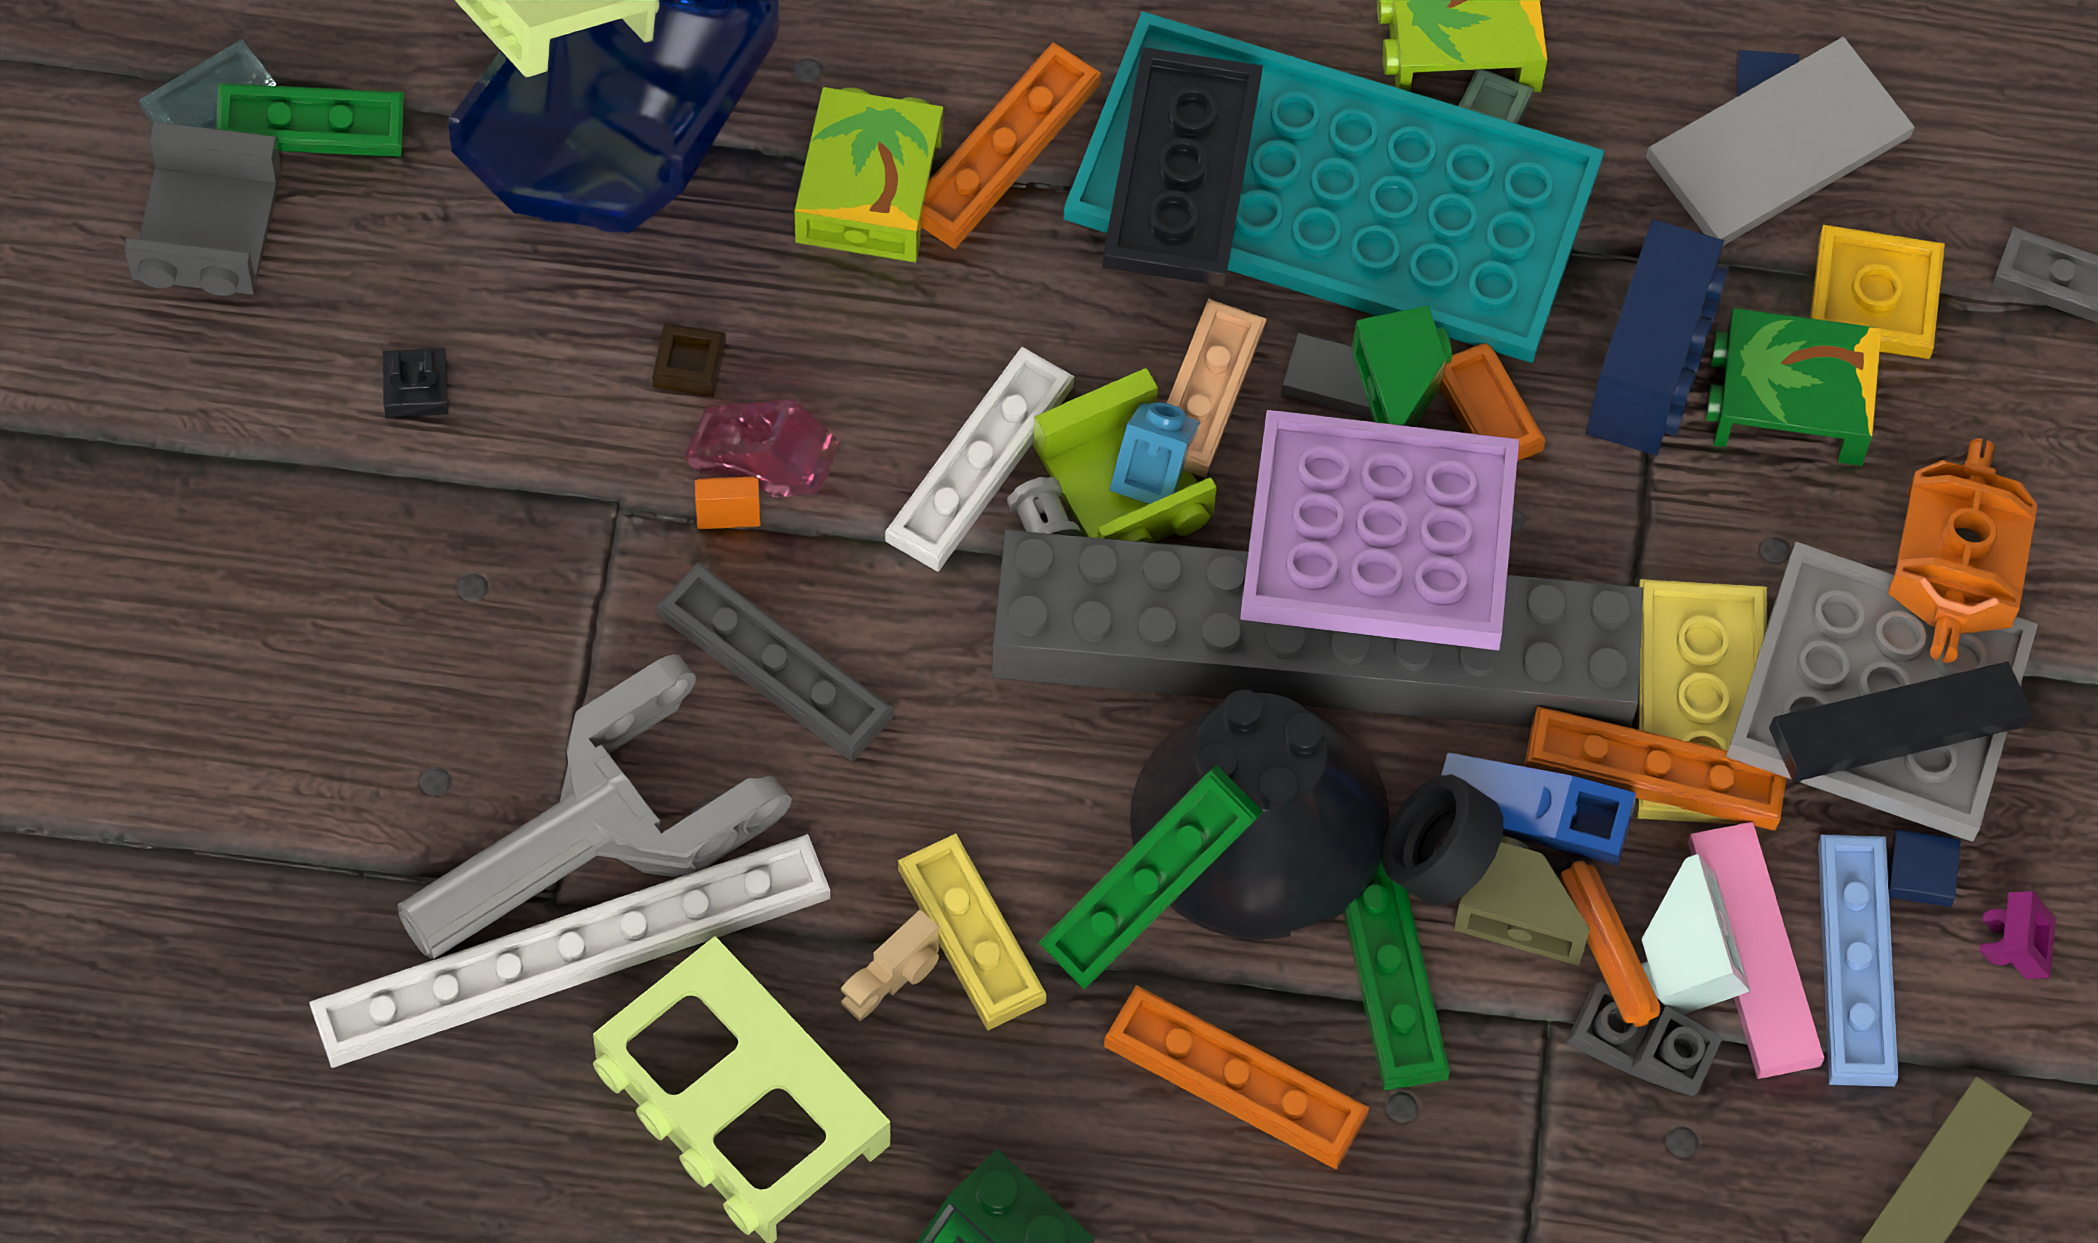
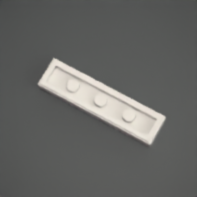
M1021 347L885 531V541L939 572L1032 445L1034 416L1061 405L1074 387V376Z

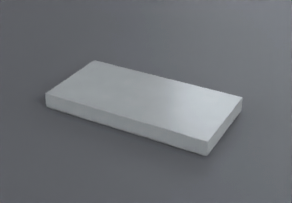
M1843 36L1650 146L1646 158L1705 235L1724 240V246L1909 139L1915 127Z

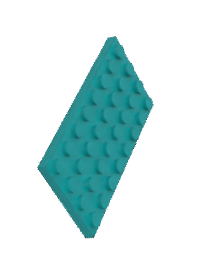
M1141 12L1064 206L1063 220L1105 233L1108 231L1142 47L1262 65V79L1228 270L1376 316L1429 305L1436 328L1443 326L1449 338L1474 346L1488 343L1497 353L1529 363L1534 362L1598 177L1605 150L1147 12Z

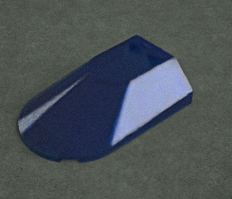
M659 0V9L655 14L653 41L645 43L622 18L550 39L547 72L530 77H525L500 50L449 118L451 152L515 214L538 217L547 222H567L595 227L604 232L630 233L685 190L770 51L779 30L778 0Z

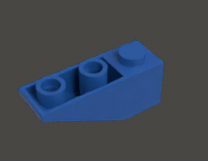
M1447 753L1441 776L1453 774L1496 801L1504 817L1503 835L1619 866L1636 805L1635 792L1571 775Z

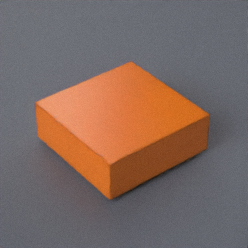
M752 476L695 480L697 529L761 527L758 478Z

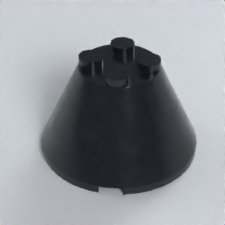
M1245 689L1235 691L1227 696L1224 703L1193 718L1173 731L1157 746L1140 772L1131 800L1130 826L1133 847L1216 765L1263 811L1169 905L1178 914L1196 925L1222 935L1242 939L1264 940L1290 937L1293 930L1310 926L1323 919L1328 923L1345 912L1348 905L1363 895L1381 866L1383 841L1389 827V805L1384 784L1373 761L1364 749L1339 726L1287 697L1271 693H1255Z

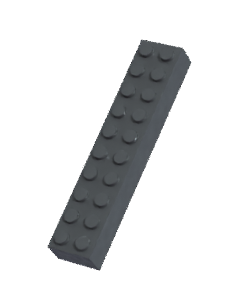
M1005 530L993 641L992 678L1226 699L1231 693L1245 689L1255 693L1280 695L1302 706L1529 727L1532 725L1537 706L1629 728L1632 726L1639 694L1643 587L1507 575L1500 649L1491 650L1240 620L1248 552Z

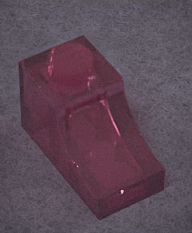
M795 399L706 407L683 459L698 473H716L731 477L755 476V478H758L759 488L765 490L773 498L817 495L821 485L828 477L829 467L841 442Z

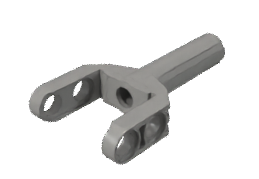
M676 654L668 655L655 661L575 712L567 748L568 767L558 804L399 903V917L418 949L425 956L434 960L596 856L617 858L643 873L679 878L707 868L768 829L787 812L792 799L773 776L748 778L661 833L659 819L609 754L678 711L683 699L694 687L696 676L681 656Z

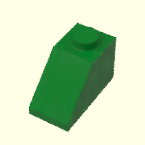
M1429 305L1356 321L1351 352L1373 421L1376 423L1416 427L1440 389L1445 364L1451 363L1452 360L1451 345L1446 329L1443 326L1436 328Z

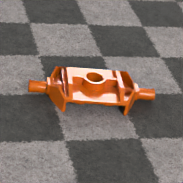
M1981 438L1973 439L1969 442L1967 460L1964 465L1941 460L1915 471L1907 491V496H1910L1896 570L1887 593L1927 624L1934 626L1935 632L1930 648V656L1938 661L1945 647L1942 663H1950L1957 659L1960 634L2012 627L2020 609L2038 506L2021 482L1995 474L1996 469L1991 468L1995 446L1991 441L1987 440L1980 456L1983 441ZM1964 528L1972 530L1979 535L1981 542L1966 541L1956 533L1955 529Z

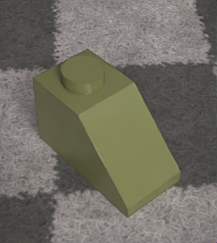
M1502 837L1496 857L1483 878L1466 895L1461 897L1453 930L1580 966L1590 928L1543 853L1530 850L1526 844L1519 840Z

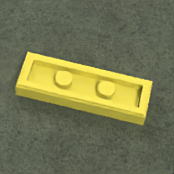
M953 834L898 860V871L920 910L939 926V944L987 1031L1046 1003V992L957 834Z

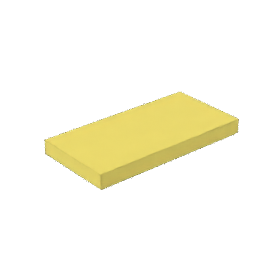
M1640 579L1638 587H1643L1637 729L1728 751L1767 628V587ZM1636 798V819L1744 824L1681 809L1682 807Z

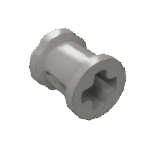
M1039 477L1018 486L1007 497V506L1013 515H1019L1026 532L1082 537L1079 526L1068 519L1059 498L1062 495V487L1055 477ZM1041 514H1045L1047 516V523L1042 522L1040 517Z

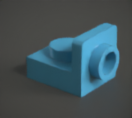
M1160 402L1152 404L1141 403L1127 423L1109 491L1148 504L1176 493L1190 444L1198 433L1200 422L1187 417L1182 409L1171 404Z

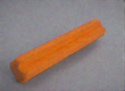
M1583 860L1573 862L1570 868L1561 872L1560 882L1590 928L1587 942L1623 1020L1627 1023H1633L1636 1027H1643L1648 1024L1649 1020L1659 1016V1001L1596 867L1586 865V862Z

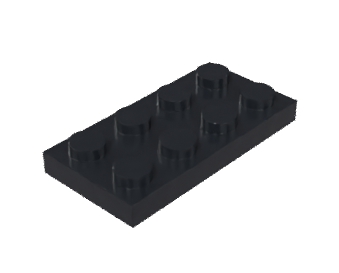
M1142 47L1104 247L1102 268L1225 287L1261 85L1262 65Z

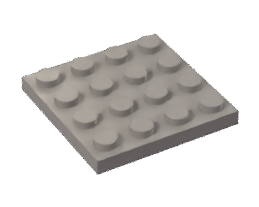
M1795 541L1726 757L1791 779L1769 730L1774 716L2006 661L2009 662L2021 686L2038 624L2016 617L2011 628L1960 634L1957 659L1950 663H1942L1944 647L1939 660L1936 661L1930 656V648L1935 632L1934 626L1927 624L1887 594L1894 577L1893 574ZM2007 731L1798 782L1973 842L1980 830Z

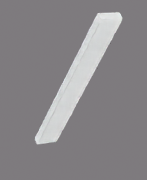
M806 834L310 1001L309 1003L330 1066L334 1068L703 943L714 936L720 937L830 899V888L809 835Z

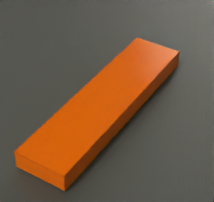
M1052 42L928 181L921 214V228L955 250L1101 85L1102 73L1055 42Z
M1537 706L1533 716L1524 767L1571 775L1635 792L1638 799L1682 807L1681 809L1740 823L1753 822L1754 826L1774 831L1781 819L1786 777L1726 757L1727 750Z
M1138 985L1135 986L1104 1038L1105 1048L1336 1170L1368 1116V1106Z

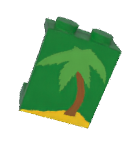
M1732 308L1727 330L1715 331L1710 366L1721 368L1720 385L1710 383L1705 410V421L1716 422L1713 446L1726 447L1732 424L1840 438L1837 463L1862 466L1873 432L1881 328Z

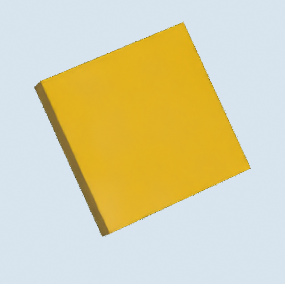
M1823 225L1819 238L1810 318L1881 328L1879 352L1930 359L1934 349L1945 243Z

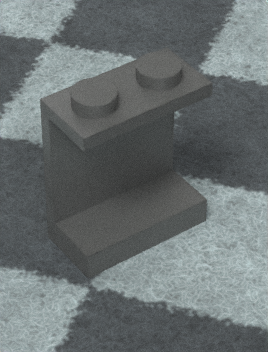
M154 122L149 144L155 171L139 239L127 238L124 247L132 280L142 281L156 288H169L173 285L202 288L211 294L228 296L234 293L254 295L282 171L276 137Z

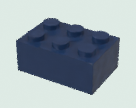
M1655 219L1651 220L1600 372L1586 431L1587 435L1658 456L1664 434L1677 436L1691 385L1695 382L1707 336L1711 333L1729 267L1718 264L1724 240Z

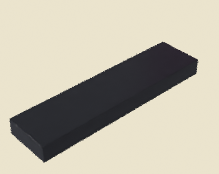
M2006 661L1774 716L1769 730L1794 783L2026 727L2029 725L2034 714L2009 662Z

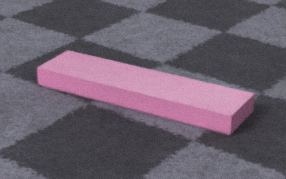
M1749 822L1690 834L1688 846L1691 856L1699 854L1716 873L1749 984L1750 992L1733 998L1757 1079L1821 1067L1824 1055L1754 823Z

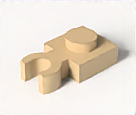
M919 910L874 952V960L866 968L856 972L841 987V992L846 995L841 1004L861 1021L878 1006L888 992L894 995L907 981L914 985L924 979L939 959L937 954L939 952V926L924 912Z

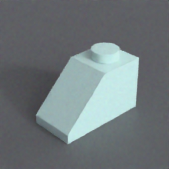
M1699 854L1688 857L1683 862L1642 938L1648 961L1641 964L1657 999L1665 1006L1682 1015L1750 992L1716 873Z

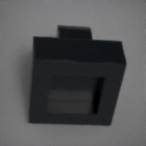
M445 348L383 351V403L386 418L448 415V379Z

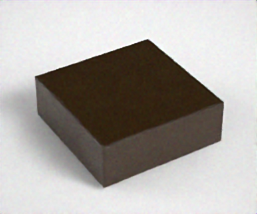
M664 323L652 375L653 387L714 397L726 346V333Z

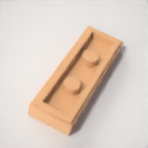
M1209 298L1167 401V404L1182 409L1187 417L1200 422L1198 433L1190 444L1183 470L1204 478L1207 477L1267 320L1261 316Z

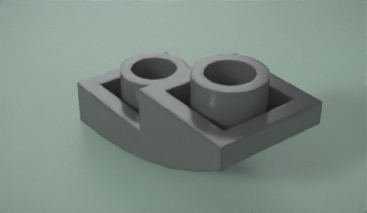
M1599 981L1591 988L1566 1043L1628 1074L1670 1090L1694 1096L1702 1085L1723 1037L1668 1006L1663 1007L1660 1010L1659 1016L1649 1020L1648 1024L1643 1027H1636L1633 1023H1627L1623 1020L1608 985Z

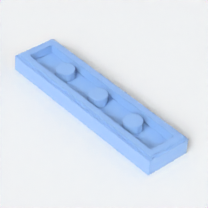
M1821 835L1818 842L1829 1085L1895 1087L1898 1080L1886 837Z

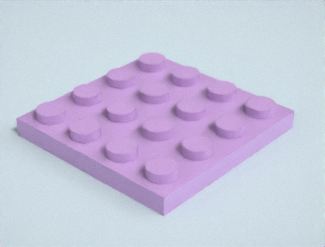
M1267 410L1240 620L1499 650L1503 628L1519 439Z

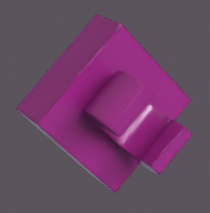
M2034 891L2008 892L2007 910L1992 909L1983 914V922L1992 932L2004 931V937L1996 943L1980 944L1979 951L1991 964L2006 965L2012 963L2025 979L2050 978L2056 918Z

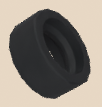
M1453 774L1436 776L1420 785L1402 803L1391 820L1384 838L1381 862L1387 877L1432 906L1450 904L1466 895L1483 878L1495 859L1501 843L1504 817L1498 803ZM1451 827V830L1446 839L1444 840V842L1442 843L1441 847L1433 854L1434 849L1440 841V839L1442 838L1443 834Z

